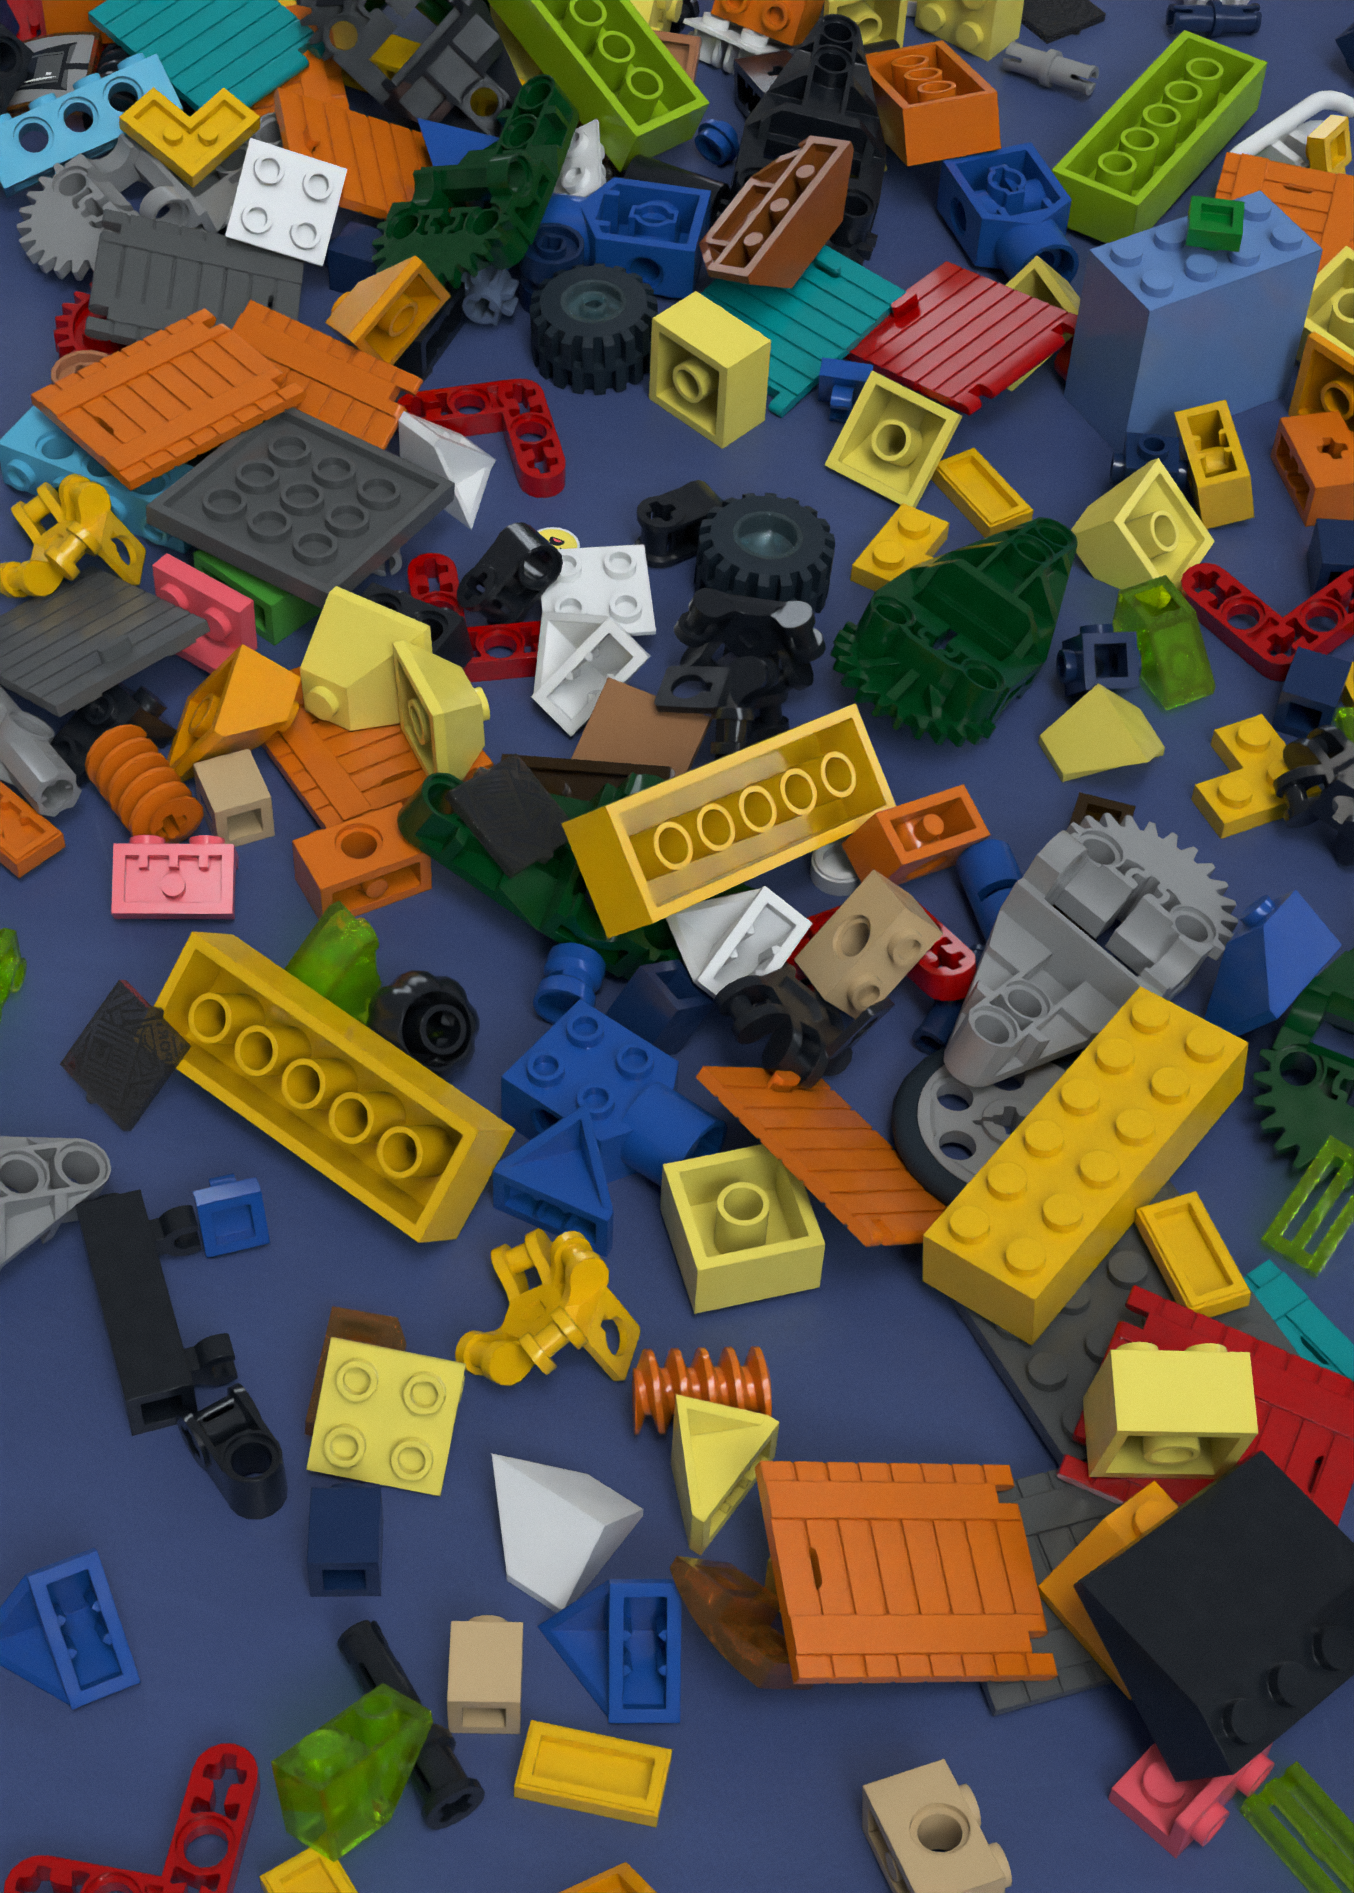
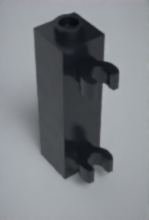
M140 1189L122 1194H104L93 1201L76 1204L82 1241L132 1436L177 1425V1414L185 1410L190 1411L192 1414L197 1412L194 1385L202 1383L206 1385H221L238 1378L233 1361L235 1360V1354L229 1333L215 1334L202 1339L193 1347L183 1348L159 1256L164 1254L186 1256L201 1250L197 1233L199 1229L193 1206H178L164 1212L159 1218L149 1220Z

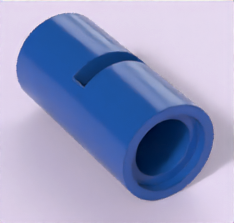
M997 839L984 840L968 847L960 854L955 866L986 943L1001 906L1015 883L1023 877L1009 844Z

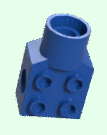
M1031 142L942 160L936 208L975 266L1002 269L1008 279L1011 280L1038 255L1065 278L1069 284L1071 283L1079 267L1078 254L1066 238L1072 199Z
M613 177L588 197L553 192L541 224L560 223L577 230L584 239V266H594V263H600L610 268L614 266L626 268V273H636L643 278V283L650 284L654 290V295L684 299L695 291L703 261L699 242L709 231L711 190Z
M581 999L501 1076V1119L529 1140L587 1102L607 1183L639 1172L661 1187L663 1164L720 1153L727 1134V1125L723 1120L677 1092L679 1061Z

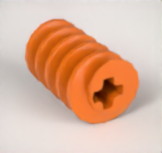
M128 724L109 729L95 740L88 751L85 761L87 777L97 787L98 792L117 814L121 823L130 831L132 837L137 835H154L164 838L165 844H179L190 837L199 827L204 817L203 806L196 798L192 797L190 789L181 782V777L173 768H170L168 760L159 753L158 747L151 739L147 738V733L141 727Z
M759 1346L749 1348L743 1366L740 1365L733 1347H724L722 1349L717 1366H713L707 1349L705 1347H698L695 1350L690 1367L686 1366L679 1348H671L668 1351L663 1368L659 1367L653 1350L647 1348L642 1351L637 1367L633 1368L632 1412L634 1435H640L645 1417L651 1415L659 1435H666L674 1415L676 1394L772 1417L770 1371L762 1349Z

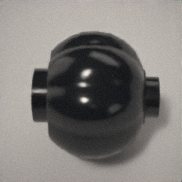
M411 970L397 976L391 984L379 988L372 995L368 1005L369 1015L365 1026L433 1073L447 1081L451 1075L463 1071L471 1062L475 1053V1039L480 1029V1019L477 1010L468 1001L466 991L458 981L448 976H434L428 971Z

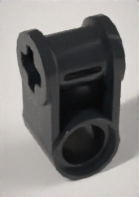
M701 480L691 481L680 488L659 496L648 497L640 502L637 507V521L641 526V536L637 538L635 545L644 544L648 567L663 569L697 555L702 520L707 519L708 512L714 506L722 507L723 501L706 482Z
M524 522L513 523L499 533L495 542L475 567L464 575L457 589V601L465 610L470 612L477 611L487 618L488 625L523 622L529 610L560 575L563 565L562 555L555 546L531 525ZM477 585L484 587L485 591L483 593L476 588ZM504 605L510 610V613L506 614L500 609Z
M240 1383L228 1387L226 1397L192 1414L190 1411L185 1410L176 1415L179 1431L188 1450L198 1465L207 1471L229 1504V1507L238 1516L246 1519H263L273 1515L282 1508L287 1499L288 1491L282 1449L278 1440L275 1439L262 1420L249 1393ZM253 1472H264L256 1477H244Z

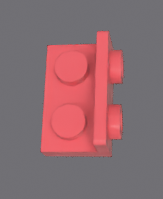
M168 553L152 565L156 596L207 620L210 632L197 638L196 643L176 653V655L211 674L241 644L254 651L258 648L254 600Z
M137 835L130 837L129 843H113L111 904L113 918L235 919L236 870L239 869V856L235 845L225 844L224 838L211 835L193 836L189 838V844H165L164 838L154 835Z
M1154 1743L1112 1787L1108 1800L1174 1858H1177L1193 1840L1203 1847L1216 1835L1230 1815V1812L1224 1806L1238 1791L1249 1797L1260 1787L1275 1765L1267 1757L1273 1743L1234 1775L1175 1782L1156 1743Z

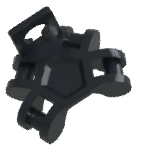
M703 588L696 591L688 604L689 611L683 613L674 626L676 637L680 642L689 646L680 660V666L728 667L731 662L739 657L755 656L769 658L779 668L781 660L783 669L779 668L780 676L777 684L786 687L787 697L788 691L793 688L801 691L812 685L814 673L810 662L821 657L826 650L822 633L818 629L813 628L816 623L813 609L808 603L802 601L781 602L731 595L712 588ZM723 643L725 645L723 657L716 662L712 659V656ZM702 683V688L706 692H710L711 689H706L705 685Z
M739 657L731 662L728 667L670 666L666 669L654 701L658 712L711 714V719H716V741L710 742V754H715L714 760L790 729L789 719L782 716L781 704L787 700L786 687L777 684L780 676L779 668L774 661L765 657ZM687 681H698L703 683L706 689H711L710 692L701 691L690 698H679L673 695L675 688ZM755 709H759L760 716L754 718Z
M1321 725L1309 732L1307 738H1298L1284 747L1283 759L1290 771L1275 779L1273 787L1276 796L1285 800L1287 809L1283 812L1286 826L1288 828H1301L1319 819L1338 831L1335 839V853L1338 861L1344 866L1354 865V743L1340 729L1332 725ZM1322 783L1324 784L1325 789L1318 796L1308 798L1306 793L1308 789Z
M787 961L781 969L763 976L749 975L738 978L720 990L715 996L714 1003L721 1015L730 1016L734 1024L731 1031L737 1042L742 1045L751 1044L772 1033L762 1054V1065L773 1073L775 1071H792L801 1078L797 1086L803 1089L813 1087L822 1076H834L844 1071L851 1062L852 1047L895 1005L889 997L865 1009L845 1029L840 1012L832 1005L823 1001V997L813 984L805 986L796 979V968ZM762 1001H766L767 1003L756 1007L753 1006L754 1004H757Z

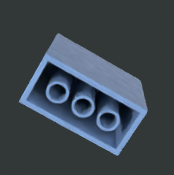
M1261 190L1234 199V201L1245 202L1243 236L1239 252L1226 250L1209 251L1201 247L1186 246L1188 216L1089 250L1064 397L1117 453H1123L1126 432L1177 437L1174 412L1226 399L1230 414L1233 416L1287 395L1323 249Z

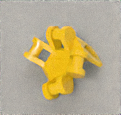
M70 474L61 481L58 492L51 484L44 482L36 488L38 493L36 497L26 504L19 501L11 507L14 517L26 531L34 546L30 560L22 563L10 561L0 564V593L5 596L23 598L28 595L40 597L52 594L64 577L73 581L80 574L76 563L85 553L94 557L98 554L124 581L134 586L140 584L146 549L111 511L110 496L100 484L92 482L80 474ZM52 513L58 523L46 531L40 520ZM117 538L126 546L130 557L129 565L121 559L116 544L111 539Z
M537 1228L525 1235V1242L513 1248L508 1244H502L491 1250L492 1264L506 1291L509 1306L500 1328L489 1332L472 1330L460 1338L456 1346L455 1358L456 1362L466 1363V1372L474 1375H483L499 1385L511 1386L520 1382L535 1364L545 1375L550 1374L557 1368L556 1363L551 1357L571 1341L578 1350L583 1346L613 1381H624L626 1379L640 1336V1326L607 1287L609 1270L600 1255L593 1252L589 1241L583 1234L577 1231H568L559 1235L551 1242L547 1234L542 1229ZM535 1266L542 1284L529 1290L525 1271ZM612 1319L618 1327L620 1343L615 1355L608 1348L606 1332L601 1327L602 1320Z

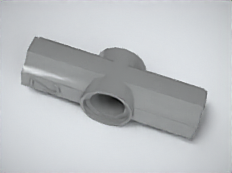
M0 685V780L15 785L38 814L55 817L64 809L74 807L82 790L76 784V774L50 745L55 736L54 730L40 718L22 711Z

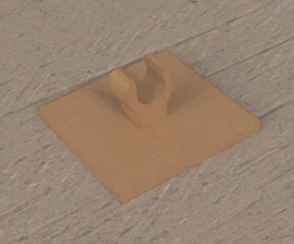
M608 677L571 759L670 766L675 771V776L690 771L712 719L704 714L658 712L654 704L655 695Z

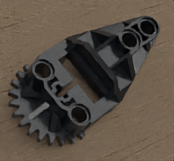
M296 0V5L312 8V13L301 19L300 24L301 26L317 25L318 30L308 41L311 45L323 41L326 49L321 58L326 61L334 55L332 59L388 112L418 122L417 118L500 137L504 127L496 117L502 110L512 108L522 84L487 5L483 0H445L453 7L451 12L391 80L369 60L397 28L380 9L375 8L368 12L363 7L367 0ZM385 0L403 19L421 1ZM340 21H347L353 24L358 33L355 46L345 51L334 47L329 37L332 26ZM478 88H490L497 96V107L488 116H479L471 108V96Z
M829 14L817 21L746 119L731 181L729 199H721L719 212L721 214L724 212L751 176L774 161L763 158L764 155L778 158L800 148L798 143L810 135L851 141L854 152L850 174L855 175L856 179L849 178L843 221L825 245L863 266L864 260L869 261L871 259L873 248H875L878 235L871 233L880 202L887 151L860 28L849 17L840 14Z

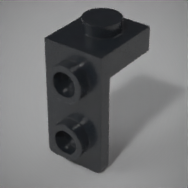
M122 683L115 685L103 692V696L80 708L53 738L50 745L76 774V784L79 787L88 779L85 770L87 753L95 740L105 731L119 725H136L147 733L148 739H151L153 743L161 748H164L178 732L162 716L167 706L144 686L141 685L134 692Z

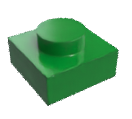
M1191 195L1185 245L1201 247L1209 251L1226 250L1239 252L1243 236L1245 202Z

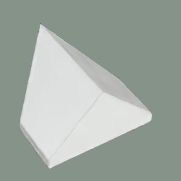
M404 411L398 420L400 458L454 482V500L444 510L472 530L490 471L496 459L462 434Z
M542 611L534 691L531 697L571 737L588 722L607 678L609 677L627 684L651 656L611 616Z
M766 886L701 901L666 917V921L693 983L714 999L720 990L738 978L749 975L763 976L781 969L813 924Z
M491 1453L507 1581L555 1613H558L580 1597L643 1517V1509L586 1473Z

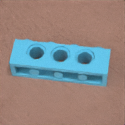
M143 53L132 55L117 65L118 71L103 78L100 77L99 73L83 77L73 84L74 91L56 98L54 93L41 96L28 104L30 111L14 118L9 113L0 115V186L6 198L39 184L38 179L41 176L52 178L56 174L53 167L56 163L65 167V163L80 153L86 158L94 159L112 151L118 142L120 134L123 133L127 137L128 135L120 129L119 116L124 112L115 110L109 103L111 97L117 92L127 91L133 94L138 101L154 87L183 111L181 102L157 53L145 58ZM75 111H83L92 117L93 123L84 132H74L66 126V118ZM31 131H39L47 136L49 139L48 144L40 152H29L21 146V140L25 134Z
M34 405L0 439V464L5 484L19 491H25L37 496L36 488L44 482L51 484L58 492L59 485L66 476L80 474L106 489L110 496L111 511L132 534L183 554L192 547V545L147 524L146 505L194 467L185 463L178 467L175 466L174 469L157 478H152L151 481L130 491Z

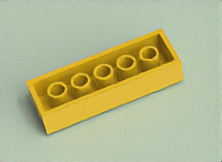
M854 703L561 824L606 936L611 938L653 924L854 833L875 813L895 807L896 804L857 705Z
M191 932L147 1018L150 1019L158 1016L160 1019L144 1024L145 1026L155 1023L160 1055L163 1060L169 1059L171 1052L175 1053L176 1060L167 1063L172 1064L174 1068L418 1243L457 1239L516 1130L233 934ZM161 1023H165V1024H166V1025L161 1026V1027L159 1026V1024H161ZM149 1027L146 1032L145 1042L148 1043L147 1034L149 1033L150 1044L157 1050L154 1029ZM146 1028L141 1030V1035H144ZM170 1030L172 1038L162 1040V1037L165 1035L161 1031L166 1032ZM174 1033L177 1035L178 1043L181 1052L180 1058L178 1057ZM138 1037V1042L142 1044L143 1039ZM165 1041L173 1043L174 1048L171 1052L164 1051L163 1044ZM183 1042L186 1044V1048H187L185 1051H184ZM167 1043L165 1048L170 1049L171 1044ZM146 1045L155 1053V1051L150 1046Z
M1140 986L924 1233L922 1281L1021 1340L1033 1345L1133 1224L1136 1209L1147 1206L1243 1090L1249 1042Z

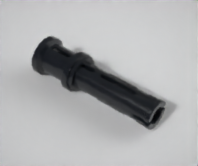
M369 1620L358 1622L341 1634L337 1641V1646L353 1669L365 1695L391 1737L390 1739L395 1746L393 1765L401 1778L410 1779L424 1804L421 1816L428 1828L441 1829L456 1824L477 1809L484 1799L485 1792L477 1779L468 1778L453 1752L456 1741L449 1729L443 1728L442 1725L434 1724L432 1719L429 1718L421 1704L420 1698L389 1648V1644L381 1632L382 1630L377 1621L373 1620L371 1623Z

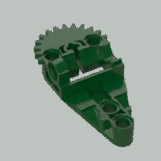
M547 74L534 76L519 89L512 108L502 110L496 117L504 127L499 140L483 150L468 151L458 165L422 167L421 170H414L415 191L413 199L410 202L392 203L386 221L377 225V229L383 236L372 241V246L378 251L371 257L372 262L378 267L375 271L376 274L416 255L425 263L443 287L449 281L457 289L460 287L461 277L464 272L475 278L478 275V271L490 265L495 269L504 270L516 265L524 257L528 246L532 245L579 121L578 110L553 77Z
M1038 517L912 566L874 592L857 625L848 621L843 629L839 630L833 641L834 646L830 656L836 659L833 670L845 674L840 683L843 687L858 689L854 697L857 703H873L875 707L871 714L874 717L891 716L892 728L898 730L906 724L910 726L913 737L920 740L923 733L928 732L936 745L942 746L947 737L956 747H962L966 739L973 745L979 744L982 737L989 739L996 729L994 724L1015 697L1019 699L1023 697L1024 693L1032 686L1047 660L1078 545L1077 537L1062 523L1050 518ZM948 633L954 637L947 643L945 649H938Z
M632 772L618 788L606 783L590 801L546 793L548 795L547 798L553 801V803L534 796H521L522 801L524 797H527L524 806L526 812H528L531 798L551 806L544 844L522 836L523 833L514 834L549 848L546 850L536 845L514 841V846L537 851L536 854L513 848L514 852L524 854V858L528 860L527 854L538 855L536 857L530 856L531 860L528 862L500 846L496 847L495 843L496 841L500 842V837H494V843L492 838L488 837L489 835L531 829L518 796L481 795L473 797L472 794L486 793L487 790L471 792L472 789L487 788L490 785L469 787L467 783L449 773H434L424 780L398 812L397 823L399 830L409 843L558 943L572 942L595 950L605 961L606 970L615 976H623L630 980L641 965L679 959L687 969L666 918L653 924L607 938L598 913L591 909L585 900L584 894L587 886L567 838L564 839L565 831L563 827L560 833L554 832L552 829V824L558 823L554 815L565 818L564 822L663 782L665 779L656 775H637ZM479 780L476 784L487 783L489 781ZM463 786L466 787L479 824L471 816L473 813L469 812L471 810L470 805H466L464 802L467 799L466 796L463 803L459 801L464 794ZM459 788L462 791L461 795H456L455 793H453ZM537 791L540 797L545 798V792ZM494 797L502 818L482 821L474 800ZM514 798L513 800L497 801V799ZM493 800L478 802L482 816L487 814L483 810L484 804L491 805L494 813L499 815ZM532 801L531 807L544 806L548 813V806ZM514 802H516V805L503 806V807H500V806H499L500 804H507V803H514ZM514 807H517V808H518V809H516V810L503 811V812L501 811V809L514 808ZM541 807L530 811L529 819L531 822L538 818L539 813L541 814ZM556 808H558L557 812H560V811H561V814H560V815L556 814V812H555V809H556ZM520 812L519 815L504 817V814ZM545 812L543 813L542 819H540L541 821H538V823L534 824H539L544 820ZM523 819L522 822H515V823H508V824H501V825H494V826H487V827H485V824H492V823H499V822H506V821H513V820ZM546 822L538 826V836L535 833V826H533L534 834L538 840L542 841ZM525 824L524 827L487 832V829ZM555 825L554 829L559 831L560 827ZM525 832V835L535 838L532 832ZM553 832L561 835L560 841H556L554 838L549 839L554 836L550 833ZM503 836L502 845L510 849L512 836ZM504 855H506V856L510 857L511 859L515 860L516 862L520 863L521 866H519V865L515 864L514 862L508 860L507 858L504 857ZM747 881L706 900L755 890V888L746 886L745 883Z
M1354 948L1341 954L1319 975L1315 976L1298 995L1284 1026L1279 1031L1272 1050L1261 1049L1258 1060L1268 1066L1269 1071L1254 1072L1252 1083L1267 1091L1266 1094L1254 1097L1253 1109L1274 1112V1114L1260 1123L1259 1129L1261 1133H1283L1273 1146V1152L1276 1156L1296 1149L1298 1154L1292 1167L1295 1173L1298 1174L1310 1164L1315 1163L1318 1165L1315 1184L1323 1186L1331 1174L1337 1172L1340 1175L1342 1192L1345 1193L1350 1192L1354 1182V1107L1347 1104L1354 1092V1059L1313 1042L1324 1021H1327L1334 1028L1354 1035ZM1289 1069L1302 1070L1308 1074L1312 1082L1304 1086L1291 1085L1283 1079L1281 1073Z

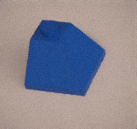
M1296 889L1274 900L1268 895H1264L1254 901L1240 914L1239 919L1243 925L1226 944L1204 1020L1237 1037L1277 1020L1342 946Z

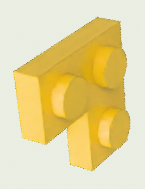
M153 87L119 116V125L123 132L194 188L260 129V116L228 90L222 88L189 117Z
M902 503L852 564L850 581L877 591L912 566L932 559L947 540L950 523Z
M1263 714L1214 730L1211 747L1231 773L1195 784L1191 800L1220 839L1284 818L1283 812L1287 809L1284 798L1276 796L1273 782L1280 775L1290 771L1283 759V749L1286 744ZM1318 785L1306 791L1308 798L1318 796L1322 792Z

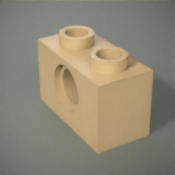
M873 869L794 960L824 1000L856 1019L869 1006L884 1000L943 935V932L911 894Z
M945 1759L862 1786V1830L893 1893H1005V1888L1011 1887V1870L1003 1849L997 1842L988 1844L980 1828L981 1815L971 1788L966 1783L958 1786ZM942 1849L946 1850L947 1852H935L932 1850Z

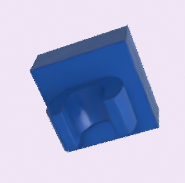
M822 357L819 373L818 401L830 403L829 421L846 423L871 371H873L872 364Z
M234 1173L209 1178V1188L192 1191L206 1258L270 1243L262 1192L257 1177L236 1181Z

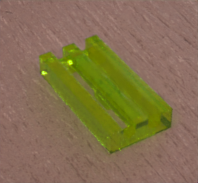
M1330 1135L1261 1238L1263 1246L1271 1251L1273 1249L1278 1251L1290 1263H1297L1305 1268V1272L1314 1278H1317L1354 1222L1353 1194L1315 1253L1311 1255L1304 1250L1354 1175L1353 1148ZM1336 1155L1345 1161L1293 1241L1290 1242L1282 1237L1283 1233Z
M1296 1761L1286 1769L1282 1777L1279 1779L1275 1777L1264 1786L1263 1791L1258 1795L1254 1793L1244 1800L1239 1812L1310 1893H1343L1269 1810V1808L1275 1805L1304 1837L1305 1844L1321 1861H1325L1354 1893V1824Z

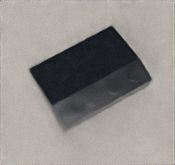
M1262 1450L1251 1453L1073 1585L1175 1782L1234 1775L1354 1675V1543Z

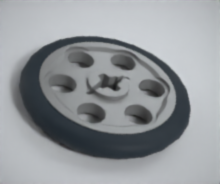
M946 1046L925 1057L903 1079L894 1097L891 1127L895 1146L909 1173L925 1188V1191H928V1193L948 1207L1010 1136L1006 1134L1004 1126L1011 1127L1013 1132L1073 1064V1060L1062 1056L1014 1075L1012 1077L1020 1083L1021 1088L1007 1091L993 1084L985 1087H973L963 1084L954 1078L944 1063ZM945 1094H954L965 1099L970 1107L962 1111H953L942 1106L937 1098ZM950 1142L960 1143L966 1146L973 1156L964 1160L952 1159L941 1151L940 1146Z

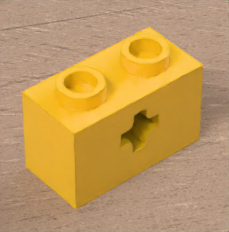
M1226 399L1174 412L1177 437H1179V455L1181 459L1188 462L1187 481L1198 517L1206 529L1255 518L1251 475Z

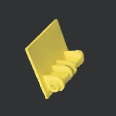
M331 1337L306 1470L441 1496L458 1404L461 1401L465 1383L466 1363Z

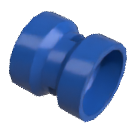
M572 942L560 943L552 947L544 965V975L546 978L542 979L538 984L533 998V1007L537 1014L545 1021L554 1025L579 999L595 1008L596 996L594 993L602 986L606 973V963L602 956L585 945Z

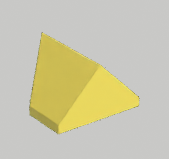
M1099 683L1040 734L1038 744L1062 782L1122 766L1148 763L1155 757L1163 756L1165 751L1164 745L1141 709Z
M676 1394L671 1468L689 1549L700 1556L703 1554L756 1483L755 1466L760 1461H772L774 1459L779 1421L769 1415Z

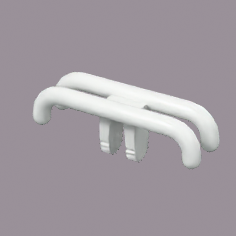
M1332 90L1316 92L1237 144L1230 152L1241 155L1244 153L1268 158L1271 161L1310 168V163L1305 153L1307 136L1324 120L1305 121L1322 110L1337 111L1348 118H1353L1354 98L1342 92Z

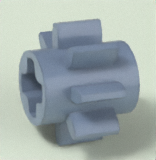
M490 265L478 271V275L475 278L467 272L462 274L461 281L465 282V298L462 308L465 315L471 321L479 324L492 323L496 326L502 313L507 316L513 315L519 300L514 295L519 282L512 279L506 269L499 270Z

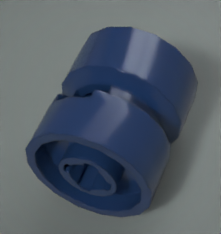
M542 223L539 225L532 245L528 246L526 254L519 261L520 304L524 311L530 314L531 296L534 291L539 290V284L545 278L553 279V273L561 269L568 271L573 269L572 266L584 265V239L577 230L560 223Z

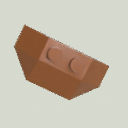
M810 135L798 143L799 149L778 157L751 176L699 242L709 277L750 285L792 289L843 221L854 152L852 142Z

